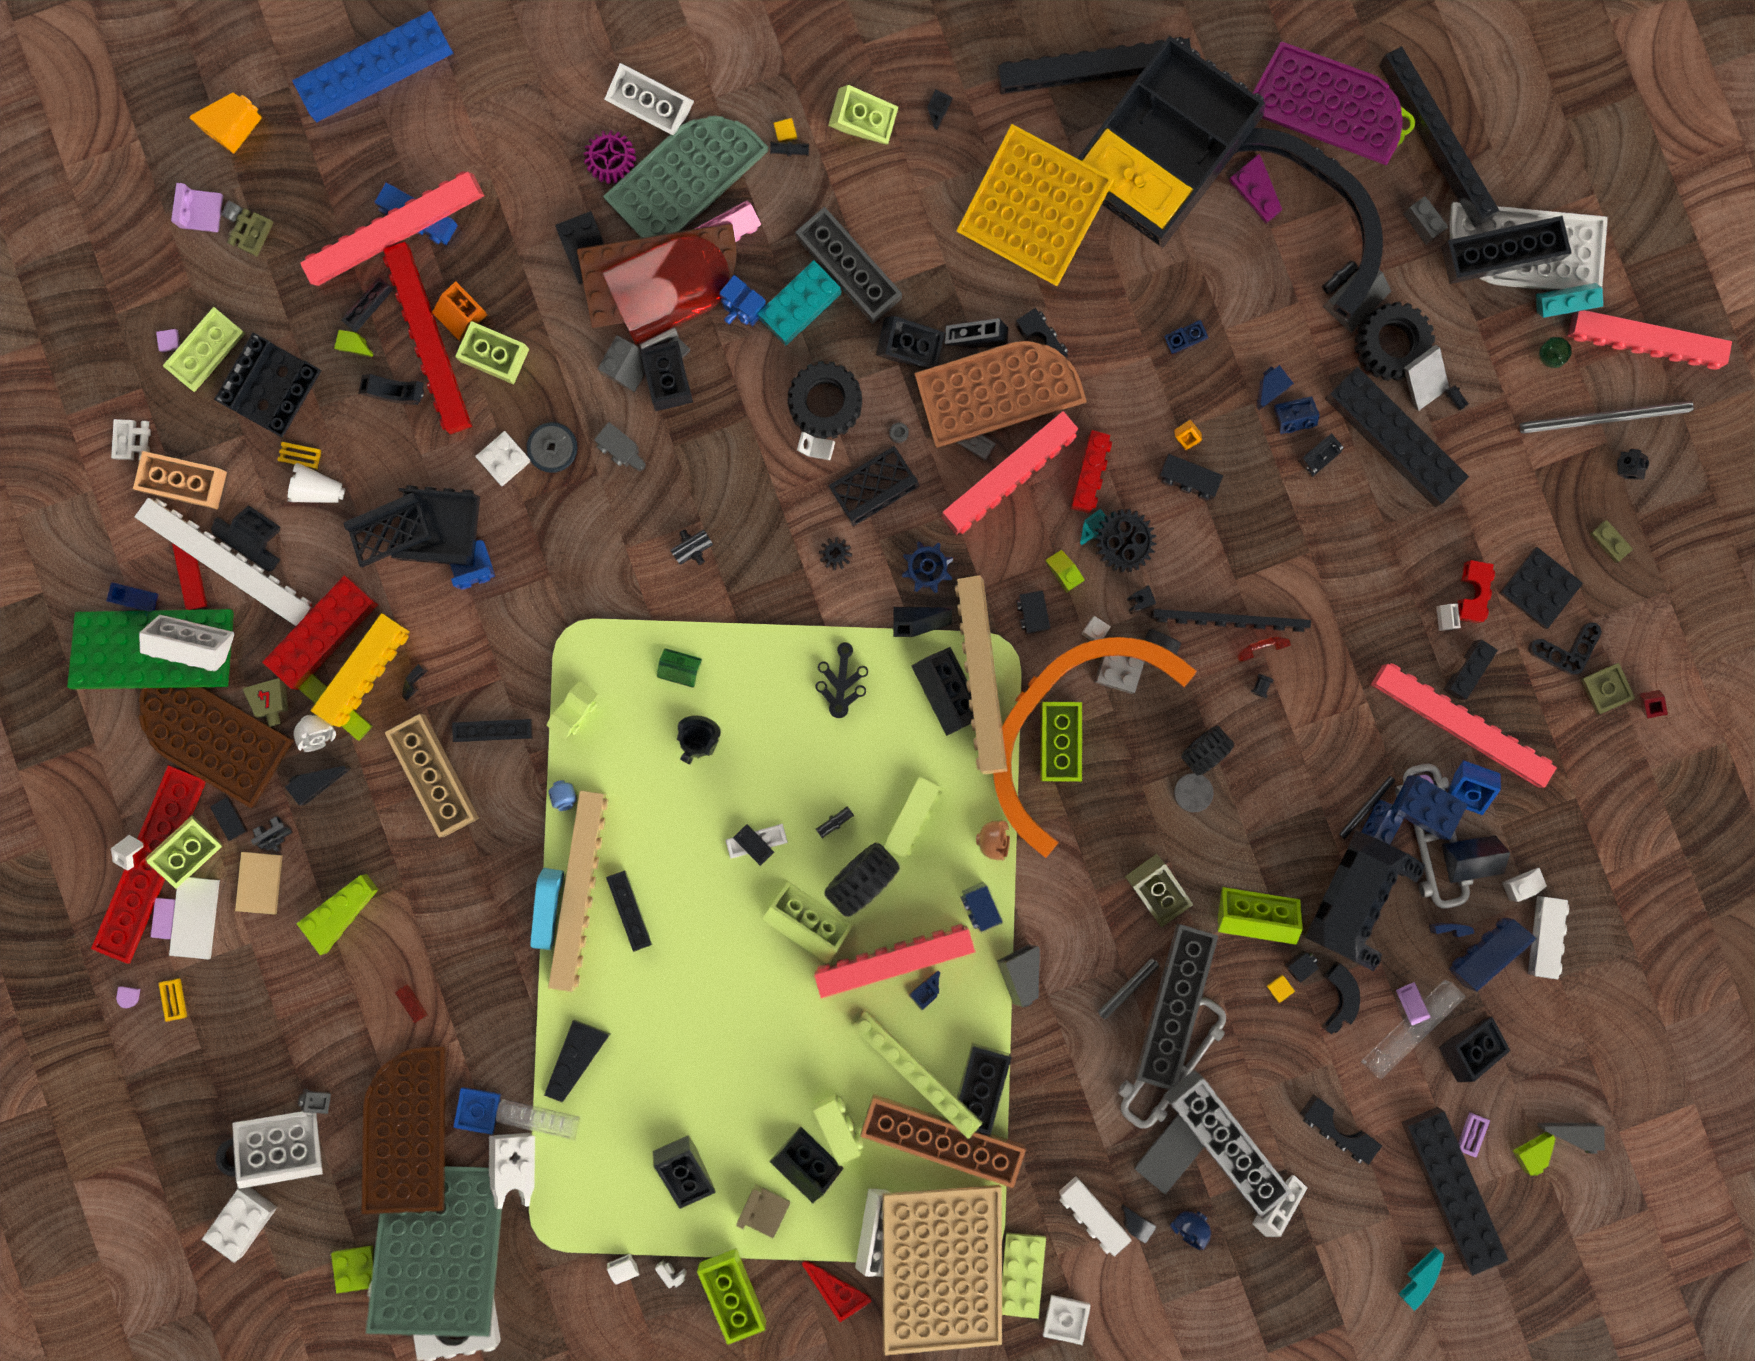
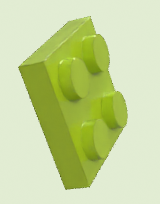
M373 1246L333 1251L331 1256L336 1293L369 1289L374 1266Z

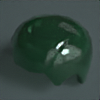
M1551 337L1541 346L1539 359L1545 366L1551 369L1562 367L1571 357L1572 346L1568 340L1562 337Z

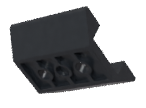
M253 332L214 400L283 438L322 370L297 358ZM286 367L288 369L287 375L280 377L279 370ZM268 401V408L263 411L260 410V403Z

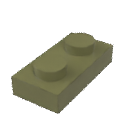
M1607 520L1603 521L1590 533L1616 563L1633 550Z

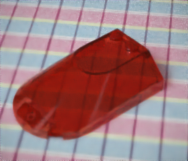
M698 236L675 238L602 271L636 345L713 309L722 299L719 293L729 282L728 264L720 249L712 242Z

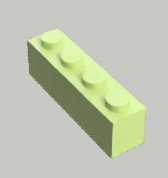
M920 776L918 777L883 846L884 848L905 858L906 854L910 856L915 847L912 844L914 838L920 837L924 829L921 825L924 819L928 821L933 811L930 809L933 801L937 803L942 794L939 791V786Z

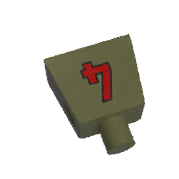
M280 678L243 688L255 717H266L269 727L281 724L278 713L288 711L286 684Z

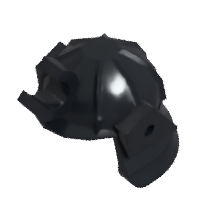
M688 716L683 718L678 723L677 740L680 741V747L684 751L680 760L690 765L693 757L699 759L706 755H713L719 742L718 738L721 735L719 725L704 716Z

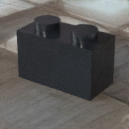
M1043 590L1020 594L1018 596L1019 600H1016L1018 612L1021 611L1023 619H1020L1021 630H1025L1026 634L1051 629Z

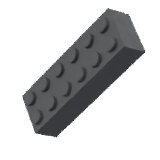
M825 207L795 232L796 239L841 287L842 291L872 324L902 299V292Z

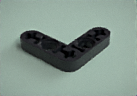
M1594 622L1584 624L1569 652L1546 640L1536 639L1530 642L1528 646L1529 653L1569 675L1579 674L1583 671L1601 635V627ZM1593 627L1592 631L1594 634L1588 637L1589 631L1587 629ZM1580 643L1585 644L1587 647L1585 654L1578 652V645ZM1541 644L1540 648L1549 651L1547 653L1544 651L1536 652L1537 648L1535 647V645ZM1555 651L1561 655V659L1557 663L1551 658L1552 653ZM1565 661H1567V662H1569V663L1576 662V663H1575V666L1577 667V669L1571 670V669H1572V666H1571V665H1569V664H1563V663H1564Z

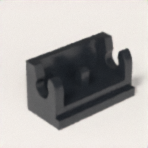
M1331 433L1298 462L1313 477L1342 452L1343 446L1334 437V434Z
M1150 585L1135 592L1127 599V601L1135 599L1137 603L1128 609L1130 614L1156 604Z

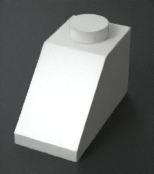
M1540 868L1502 882L1509 900L1515 902L1534 896L1547 887Z

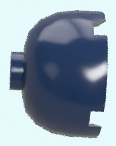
M1185 1211L1179 1214L1170 1225L1177 1235L1180 1232L1184 1237L1182 1240L1197 1250L1202 1249L1203 1251L1211 1238V1229L1206 1222L1207 1217L1199 1211L1196 1214L1191 1211Z

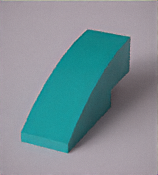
M1436 1247L1407 1273L1412 1281L1398 1293L1414 1311L1431 1292L1440 1273L1444 1254Z

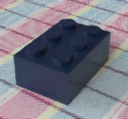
M1412 775L1407 776L1390 810L1439 839H1451L1468 804L1424 778Z
M984 882L962 891L963 896L960 898L965 909L971 912L968 917L974 929L978 928L980 932H983L1003 923L991 893Z

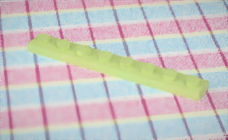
M867 1011L854 1023L852 1027L968 1139L983 1124Z

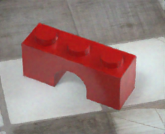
M1473 560L1464 563L1462 582L1473 585L1475 596L1472 600H1458L1461 621L1479 624L1487 619L1489 614L1487 604L1492 596L1490 586L1491 581L1495 577L1494 564Z

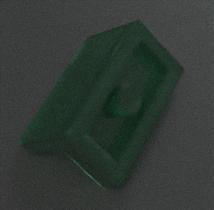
M664 648L658 664L657 678L694 688L702 658Z

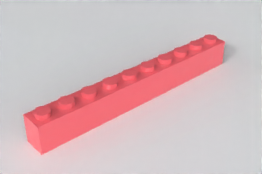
M466 171L460 172L455 176V179L440 183L437 189L427 190L421 194L422 197L405 202V206L402 208H394L388 212L389 215L383 218H375L369 226L357 228L355 233L350 236H342L338 239L339 242L334 245H326L322 247L321 252L307 255L300 264L310 284L319 286L382 252L383 249L399 243L484 197L474 174Z
M1392 663L1390 665H1382L1371 683L1373 687L1538 788L1546 787L1557 767L1552 765L1550 759L1544 756H1537L1534 749L1528 746H1521L1516 738L1509 735L1506 737L1498 727L1494 725L1489 726L1484 723L1485 720L1480 716H1472L1467 713V708L1459 704L1457 706L1454 705L1449 697L1443 694H1436L1434 692L1435 689L1427 684L1422 685L1418 683V679L1408 673L1405 675L1397 665Z

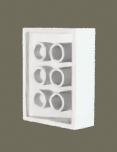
M302 1111L233 1123L236 1180L239 1189L323 1174L316 1113H305Z

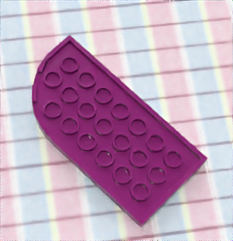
M1282 41L1253 94L1258 93L1264 98L1265 112L1262 119L1384 165L1388 164L1401 137L1403 118L1400 102L1386 82L1368 72Z

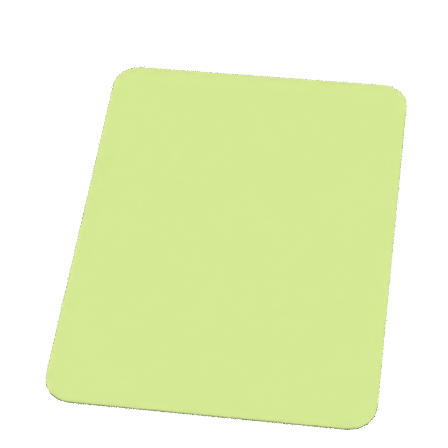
M593 618L577 621L566 628L557 639L552 657L550 717L563 704L569 691L579 681L599 696L595 701L597 706L591 713H587L579 724V730L574 735L570 734L564 739L549 728L543 868L563 870L564 879L558 895L552 950L540 949L532 1135L535 1136L534 1189L529 1204L531 1227L538 1239L548 1247L569 1253L715 1257L737 1248L740 1258L856 1262L868 1189H886L894 1193L1000 1185L1002 1187L1003 1239L1006 1216L1005 1185L861 1137V1129L873 1094L943 1118L946 1117L852 1027L862 1014L867 1011L956 1098L972 1043L1010 1053L1012 1000L997 961L1013 953L1017 832L1008 821L999 803L995 789L994 773L983 774L977 769L976 758H979L978 750L974 748L976 731H973L972 724L946 736L911 665L951 647L966 679L969 680V673H966L964 662L967 661V655L963 653L962 642H965L964 635H961V631L933 630L915 637H893V629ZM990 633L1001 723L1003 726L1007 716L1018 703L1015 700L1021 693L1022 672L1019 656L1013 646L1001 636ZM847 642L852 645L853 654L848 658L846 680L857 672L859 666H866L868 668V675L849 687L844 693V699L854 693L858 685H863L866 688V694L848 706L849 710L845 717L835 718L829 712L830 703L822 693L816 690L815 686L817 682L824 681L827 684V689L835 698L837 690L827 677L819 672L818 664L822 661L827 662L830 667L829 669L838 679L840 656L837 649L841 643ZM844 646L841 649L842 653H848L849 648ZM821 664L820 670L826 671L827 665ZM861 668L859 674L865 675L866 669ZM820 683L818 690L822 691L825 689V685ZM863 688L857 689V694L862 695L864 693ZM841 705L835 707L836 712H841L843 709ZM688 716H704L719 725L721 729V735L718 738L719 742L713 755H706L699 759L693 757L689 765L680 760L684 751L680 747V741L677 740L678 723ZM1020 731L1014 743L1011 763L1013 783L1017 795ZM919 776L939 786V791L942 794L937 803L933 801L930 807L933 811L928 821L924 819L921 825L924 829L920 837L914 838L912 844L915 847L910 856L906 854L905 858L886 849L899 863L900 869L898 873L864 908L851 917L843 916L825 897L824 891L826 887L849 862L871 844L879 843L884 846ZM560 780L573 785L577 798L576 803L573 804L574 807L566 811H559L553 808L548 793L549 789L554 786L553 783ZM583 790L606 794V798L609 801L607 810L603 812L605 827L604 830L600 831L602 846L601 849L597 850L596 857H599V865L597 869H594L593 877H596L595 888H591L590 896L593 897L592 907L588 908L587 916H590L588 928H585L584 936H587L585 948L581 950V955L584 958L582 967L578 969L580 983L579 987L570 992L550 989L548 987L579 793ZM848 806L854 817L840 825V829L833 830L822 839L815 828L829 820L831 815H836ZM991 821H1006L1009 826V830H1006V836H1010L1008 855L1004 857V861L993 860L984 856L980 846L976 844L977 834H980L982 827ZM746 824L754 831L783 824L788 843L771 847L774 853L760 866L749 854L730 859L725 840L733 838ZM624 870L627 872L652 941L651 946L635 952L631 948L606 877ZM788 881L853 925L841 946L830 960V966L837 965V961L848 958L849 961L856 959V955L861 953L874 954L875 949L886 946L887 949L894 948V944L905 941L906 944L914 942L913 938L918 936L931 937L933 936L932 932L943 930L944 932L951 931V927L958 924L968 927L975 953L821 998L814 974L818 966L827 963L762 919ZM981 882L987 885L1003 923L983 932H980L978 928L974 929L968 917L971 912L965 909L960 898L963 896V890ZM939 970V994L926 1008L920 1010L909 997V994ZM573 1020L611 1033L563 1103L544 1096ZM1010 1066L991 1134L1008 1139ZM836 1093L837 1097H842L845 1103L846 1116H851L855 1125L853 1126L854 1133H859L863 1141V1148L861 1149V1156L841 1165L844 1169L826 1193L817 1201L811 1203L769 1161L800 1127L836 1160L813 1112L814 1103ZM689 1135L700 1154L716 1193L679 1209L653 1166V1151ZM755 1184L790 1201V1205L774 1238L745 1225L744 1229L736 1226Z

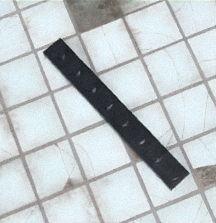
M1153 609L1151 611V619H1156L1158 623H1168V620H1175L1176 624H1187V621H1194L1195 625L1205 626L1209 622L1214 623V626L1226 627V624H1234V628H1246V625H1252L1253 629L1264 630L1265 626L1273 627L1275 631H1285V628H1292V632H1304V629L1311 628V620L1161 609Z

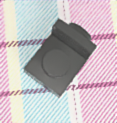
M303 1089V1094L299 1095L298 1106H301V1110L305 1113L328 1114L331 1093Z

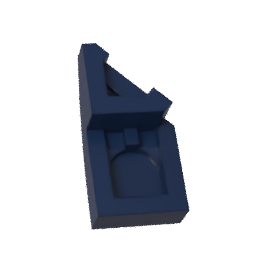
M1454 923L1429 925L1431 933L1434 934L1452 931L1455 937L1474 934L1473 928Z
M939 970L909 994V997L920 1010L926 1008L939 994Z

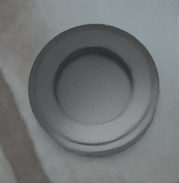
M903 423L893 424L889 431L890 439L895 443H903L909 435V430Z

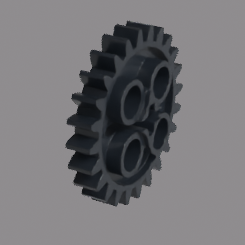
M1120 509L1118 514L1113 511L1111 512V517L1108 515L1104 516L1106 522H1099L1102 528L1095 529L1099 536L1093 537L1098 540L1094 547H1099L1100 549L1096 552V554H1102L1100 561L1107 560L1106 567L1112 565L1113 571L1119 568V572H1124L1125 569L1127 572H1132V567L1134 570H1139V565H1146L1144 559L1151 560L1148 554L1155 553L1151 546L1157 544L1152 542L1156 535H1151L1150 533L1154 530V527L1148 528L1150 520L1143 521L1145 515L1138 517V511H1134L1131 514V509H1126L1125 513L1123 509ZM1122 522L1126 525V530L1124 532L1120 530V524ZM1136 534H1139L1141 537L1139 544L1135 541ZM1110 538H1113L1115 541L1113 548L1109 546ZM1126 549L1130 552L1128 560L1124 557Z

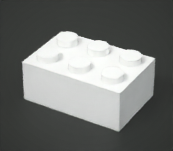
M250 1187L237 1189L202 1240L235 1263L243 1257L277 1209V1206Z

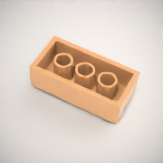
M142 451L133 489L150 495L218 510L227 472L216 467Z

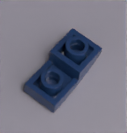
M1201 320L1164 336L1172 354L1209 338Z

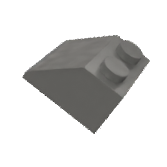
M616 335L598 367L599 372L635 392L645 375L640 348Z

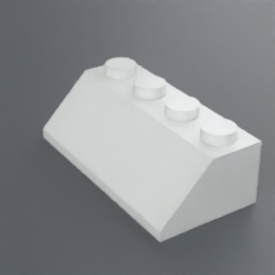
M621 63L604 99L672 135L676 133L686 120L694 103L688 97Z
M158 615L139 633L140 653L151 657L167 659L171 662H180L188 666L216 671L226 661L234 632Z

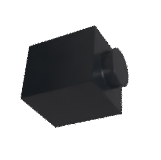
M1301 951L1284 965L1294 979L1300 983L1319 969L1316 965L1318 961L1311 952L1308 954L1305 951Z

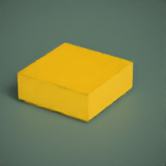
M792 118L773 123L778 142L797 139Z
M1284 975L1279 976L1266 986L1278 1003L1295 992Z

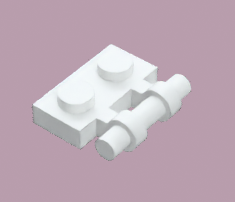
M114 419L111 458L134 460V452L139 453L140 460L142 451L150 453V447H148V437L151 436L149 422L141 421V428H136V421ZM135 435H140V446L135 445Z

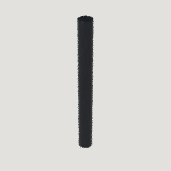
M1389 776L1338 835L1345 840L1396 780Z

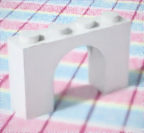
M493 1301L490 1337L468 1336L461 1340H453L446 1336L413 1335L417 1361H434L436 1357L442 1356L448 1359L455 1357L459 1353L470 1355L475 1353L476 1350L482 1349L484 1352L494 1350L501 1341L495 1301Z

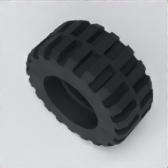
M1394 302L1392 305L1390 303L1383 304L1380 308L1378 307L1371 312L1357 329L1358 334L1354 340L1357 343L1354 347L1355 353L1360 354L1357 359L1359 363L1363 362L1366 365L1364 369L1367 372L1369 370L1373 371L1372 376L1376 378L1383 376L1382 379L1387 381L1391 378L1394 381L1400 380L1403 377L1406 378L1404 367L1433 347L1432 344L1435 342V335H1431V332L1434 331L1433 325L1427 323L1429 320L1427 315L1423 317L1420 314L1422 310L1418 307L1415 310L1412 309V304L1409 303L1401 306V302ZM1384 326L1399 327L1407 334L1410 341V350L1407 356L1395 358L1384 352L1379 343V332Z
M819 361L817 365L813 366L812 363L807 365V369H801L798 372V376L793 378L791 387L788 390V407L794 423L800 427L802 432H807L814 438L817 436L821 437V439H827V437L834 439L838 438L839 434H846L850 427L853 428L856 424V420L861 414L862 392L858 380H855L854 374L851 371L848 372L846 367L842 365L837 366L835 362L829 361V364ZM831 384L839 388L844 401L841 410L836 415L823 418L814 415L809 410L807 396L815 386Z
M871 844L835 876L824 891L825 897L843 916L851 917L870 903L892 881L900 869L899 863L881 844Z

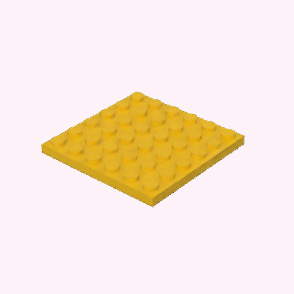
M1011 124L957 232L1058 286L1115 179Z

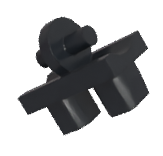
M276 816L269 821L271 829L266 830L263 826L253 829L254 838L251 839V842L254 846L257 845L261 850L266 848L267 851L273 848L276 852L282 849L281 843L285 841L284 837L293 833V831L280 817Z

